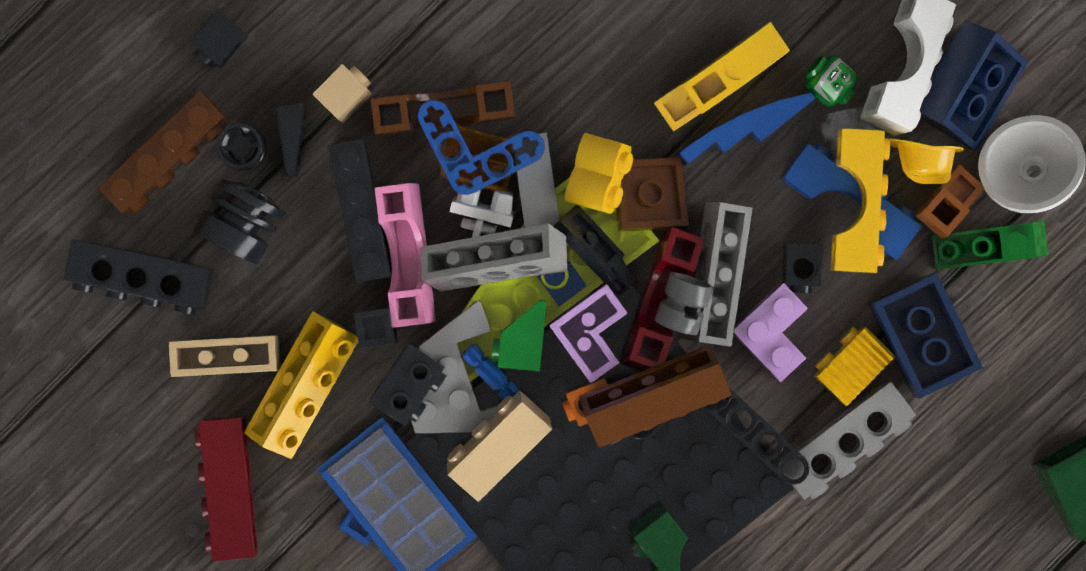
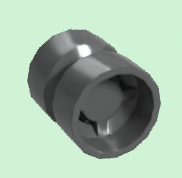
M671 272L664 290L668 298L661 300L654 320L671 330L689 335H697L704 317L700 310L708 306L714 287L698 278Z

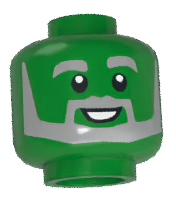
M824 55L819 56L804 73L807 77L805 82L806 89L827 107L833 106L838 102L844 105L856 93V89L853 88L857 79L856 73L836 55L828 57Z

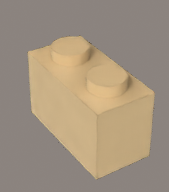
M342 64L313 95L344 124L372 95L367 89L371 82L354 65L348 70Z

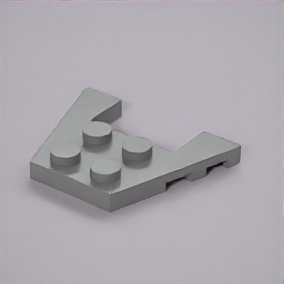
M480 300L474 302L464 312L419 345L420 348L445 364L442 373L447 376L436 393L429 390L422 402L427 404L418 420L416 422L411 420L415 433L473 432L483 420L489 421L497 413L496 409L499 404L483 410L479 409L457 347L458 342L491 331Z

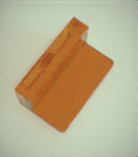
M457 126L473 157L508 140ZM449 138L444 156L446 158H453L460 152V143L455 138ZM511 144L505 147V149L511 154L513 162H515L513 145ZM495 153L489 157L487 165L491 172L502 173L506 170L508 161L505 155ZM481 160L474 163L478 170L469 174L465 169L459 172L461 178L457 181L462 183L464 181L472 182L474 178L481 175L482 181L485 182L490 177L483 171ZM441 166V170H440L439 176H440V177L447 178V176H446V174H445V172H444V170H443V168H442V166ZM511 175L487 186L485 189L507 191Z

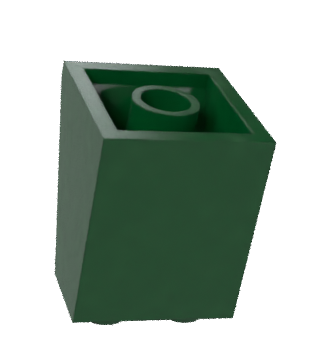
M1085 435L1031 464L1070 537L1077 541L1083 539L1084 542H1086Z

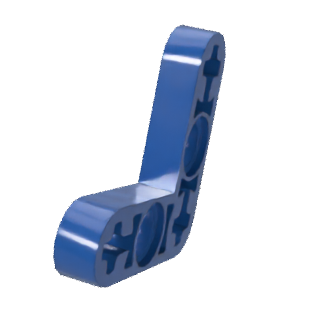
M431 100L425 102L419 109V123L451 186L462 195L474 194L535 163L544 154L545 145L541 136L535 132L526 131L473 157L449 109L444 103ZM433 107L436 111L443 110L444 115L440 117V121L444 129L449 124L453 128V131L442 133L436 140L431 135L438 132L435 124L432 122L426 123L424 119L429 115L427 109ZM528 137L531 142L537 140L539 146L535 148L536 155L530 157L528 153H523L517 157L521 164L514 166L512 156L505 147L512 144L513 150L516 151L523 146L522 140ZM446 138H455L460 143V152L453 158H446L440 151V145ZM501 153L507 158L508 166L502 173H493L489 170L487 161L492 154ZM481 160L483 171L490 179L483 182L480 175L472 180V188L467 189L465 185L458 186L456 181L461 178L459 172L465 169L469 174L478 170L474 163Z

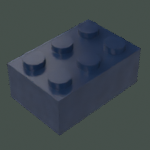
M929 273L868 303L891 352L895 355L894 359L913 397L920 399L983 368L937 273Z

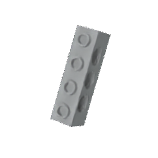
M705 202L700 235L705 240L695 268L694 277L711 284L714 289L708 306L700 310L704 317L698 334H685L684 340L732 346L753 208L723 202Z
M549 223L421 247V281L440 292L567 269L566 235Z
M885 380L795 448L806 458L810 468L809 475L801 484L792 485L804 500L809 496L815 499L829 488L826 484L837 475L839 478L845 477L857 467L854 463L864 454L867 457H871L884 447L882 441L892 433L898 436L912 426L910 420L916 414L891 381ZM873 412H880L884 419L883 425L880 429L871 431L867 426L868 416ZM845 433H853L856 438L855 447L847 452L842 451L839 447L841 436ZM818 454H825L828 458V466L822 472H814L811 468V461ZM790 459L785 462L783 472L789 479H798L802 476L804 467L801 461Z

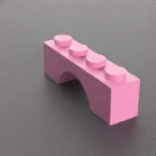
M406 183L376 187L375 196L378 220L386 234L391 256L392 278L388 291L392 328L436 322L432 286L421 281V247L427 246L419 184Z

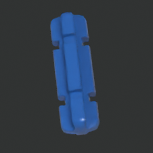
M477 344L470 345L463 352V359L470 366H475L474 370L493 390L496 389L498 391L497 394L502 400L509 395L513 397L519 392V389L511 380H506L507 376L488 356L486 358L483 356L485 353Z

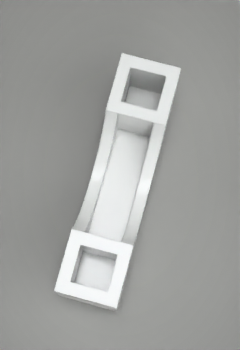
M948 0L901 1L894 26L899 30L906 44L907 63L905 69L895 82H885L870 88L860 119L894 136L911 132L917 126L921 117L919 110L923 98L929 93L932 86L931 75L943 54L941 47L945 35L953 26L954 18L952 15L956 4Z

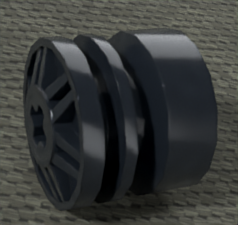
M220 178L217 186L230 193L228 199L212 193L210 198L222 207L220 214L203 210L193 231L221 248L258 265L269 246L264 239L257 235L259 229L276 232L278 227L266 221L265 218L267 214L283 220L286 212L280 209L272 198L242 182Z

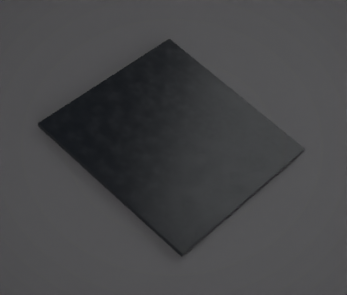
M633 285L620 296L611 289L627 314L599 333L619 361L616 366L599 377H604L607 385L641 372L640 370L620 364L642 299ZM551 328L543 336L540 372L508 368L499 369L507 376V381L511 380L519 391L524 393L550 417L552 430L479 502L450 478L447 472V457L459 444L464 446L473 437L472 432L417 433L405 443L406 447L505 571H651L650 568L655 564L648 555L641 559L629 542L634 538L628 528L660 503H662L688 537L680 555L681 571H691L794 489L792 485L782 481L704 407L689 412L685 416L669 420L650 439L639 440L633 436H628L617 443L599 448L588 423L579 427L576 419L571 422L568 420L562 402L568 400L565 392L590 382ZM674 337L666 361L686 354ZM485 381L473 389L480 410L502 402L501 397L497 394L498 391L496 389L493 390ZM579 399V401H578V407L583 411L582 405H581V402H580V399ZM722 399L718 403L709 405L715 407L720 406L721 404H723L724 400ZM734 414L731 420L732 426L736 430H746L745 426ZM649 430L641 431L638 434H644ZM757 443L758 450L762 454L767 455L765 451L761 448V446Z

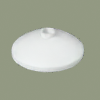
M1023 116L1001 125L986 140L979 156V176L987 194L1000 206L1020 213L1043 212L1062 204L1076 191L1085 172V153L1079 137L1065 123L1048 116ZM1033 171L1041 172L1040 175L1035 178L1029 177L1030 173Z

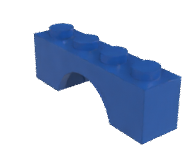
M817 143L814 147L809 144L805 145L780 178V180L807 199H812L825 191H838L851 196L862 207V194L857 181L846 170L836 166V163L830 160L833 154ZM888 194L886 196L881 195V210H886L885 231H879V245H884V255L890 260H898L922 226L915 222L917 218L915 213L903 205H900L897 209L886 201L889 197Z

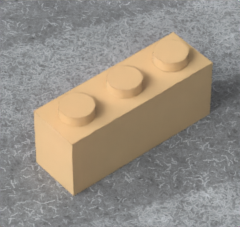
M279 335L169 342L171 377L278 371L281 368Z
M521 391L513 397L509 395L502 400L496 409L497 413L489 421L483 420L472 432L473 437L464 446L462 444L456 446L447 457L448 476L478 502L552 430L550 417Z

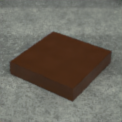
M681 157L633 159L630 171L624 174L621 180L623 197L620 205L616 208L618 232L661 230L672 227L680 229L689 226Z

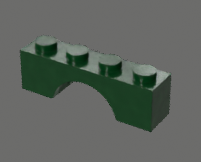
M660 503L628 528L634 538L629 543L641 559L648 555L655 565L650 568L651 571H681L680 555L688 537L662 503Z

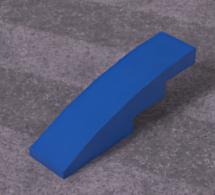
M812 93L779 100L744 113L711 130L678 153V155L687 165L712 144L723 154L747 134H750L758 144L812 102L815 97Z

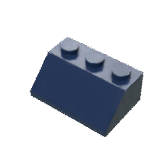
M965 20L930 78L932 86L929 93L923 98L919 110L921 118L929 125L976 151L1029 62L997 32Z

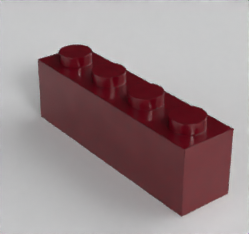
M245 416L202 420L199 422L200 428H195L194 436L196 448L202 449L203 463H198V477L200 484L205 483L206 497L201 499L203 518L209 519L210 532H205L206 552L212 553L213 561L254 558L259 552L247 435L244 434L246 418Z

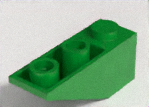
M1044 221L955 232L943 239L938 235H932L936 270L1038 258L1049 255Z

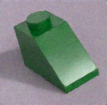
M539 300L501 331V339H493L492 359L498 360V368L540 372L547 301Z

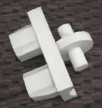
M464 181L463 185L467 189L473 187L472 182ZM495 189L491 205L478 202L481 190L470 195L458 193V196H455L451 203L449 212L477 219L475 221L463 217L461 228L473 230L472 237H478L481 233H495L497 226L484 223V221L511 228L515 214L512 211L513 193Z

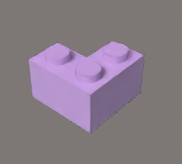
M779 283L735 324L733 335L777 381L782 382L806 359L783 332L808 308L785 283Z
M605 284L549 325L590 383L619 363L599 333L618 321L627 312L609 286Z

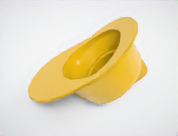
M885 138L890 140L891 147L898 148L902 170L906 176L920 184L948 183L951 179L955 152L964 151L962 147L930 146L911 141Z

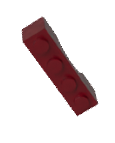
M674 227L662 234L620 364L644 371L666 361L673 340L672 330L660 325L654 319L661 300L668 298L664 290L670 273L677 272L689 276L693 275L704 244V238Z

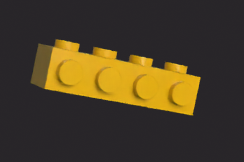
M312 311L245 429L244 434L260 446L292 459L330 390L336 383L347 360L353 353L358 343L357 335L342 325Z

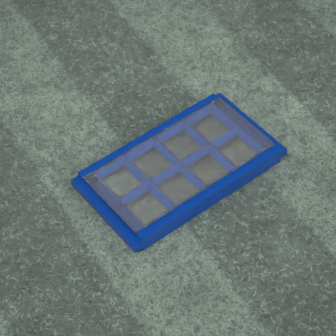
M383 417L317 468L397 571H435L477 537L476 533Z

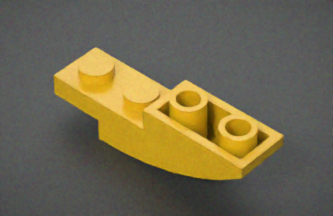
M770 21L714 59L712 63L657 99L654 104L674 132L752 80L787 54L790 49Z

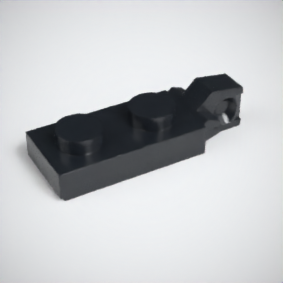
M576 204L553 226L566 235L568 245L619 296L637 281V278L626 267L622 259L625 254L579 205Z

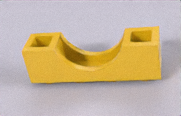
M838 130L836 166L846 170L857 181L862 194V207L858 218L848 229L832 236L830 271L877 273V267L883 266L884 245H879V231H885L886 210H881V195L886 196L888 191V175L883 174V160H889L890 140L885 139V131Z

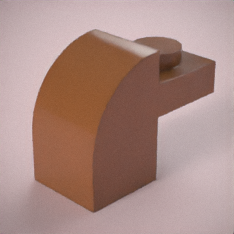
M958 165L951 172L949 182L940 184L922 203L915 216L941 239L946 238L971 211L968 208L984 191V187L961 165Z

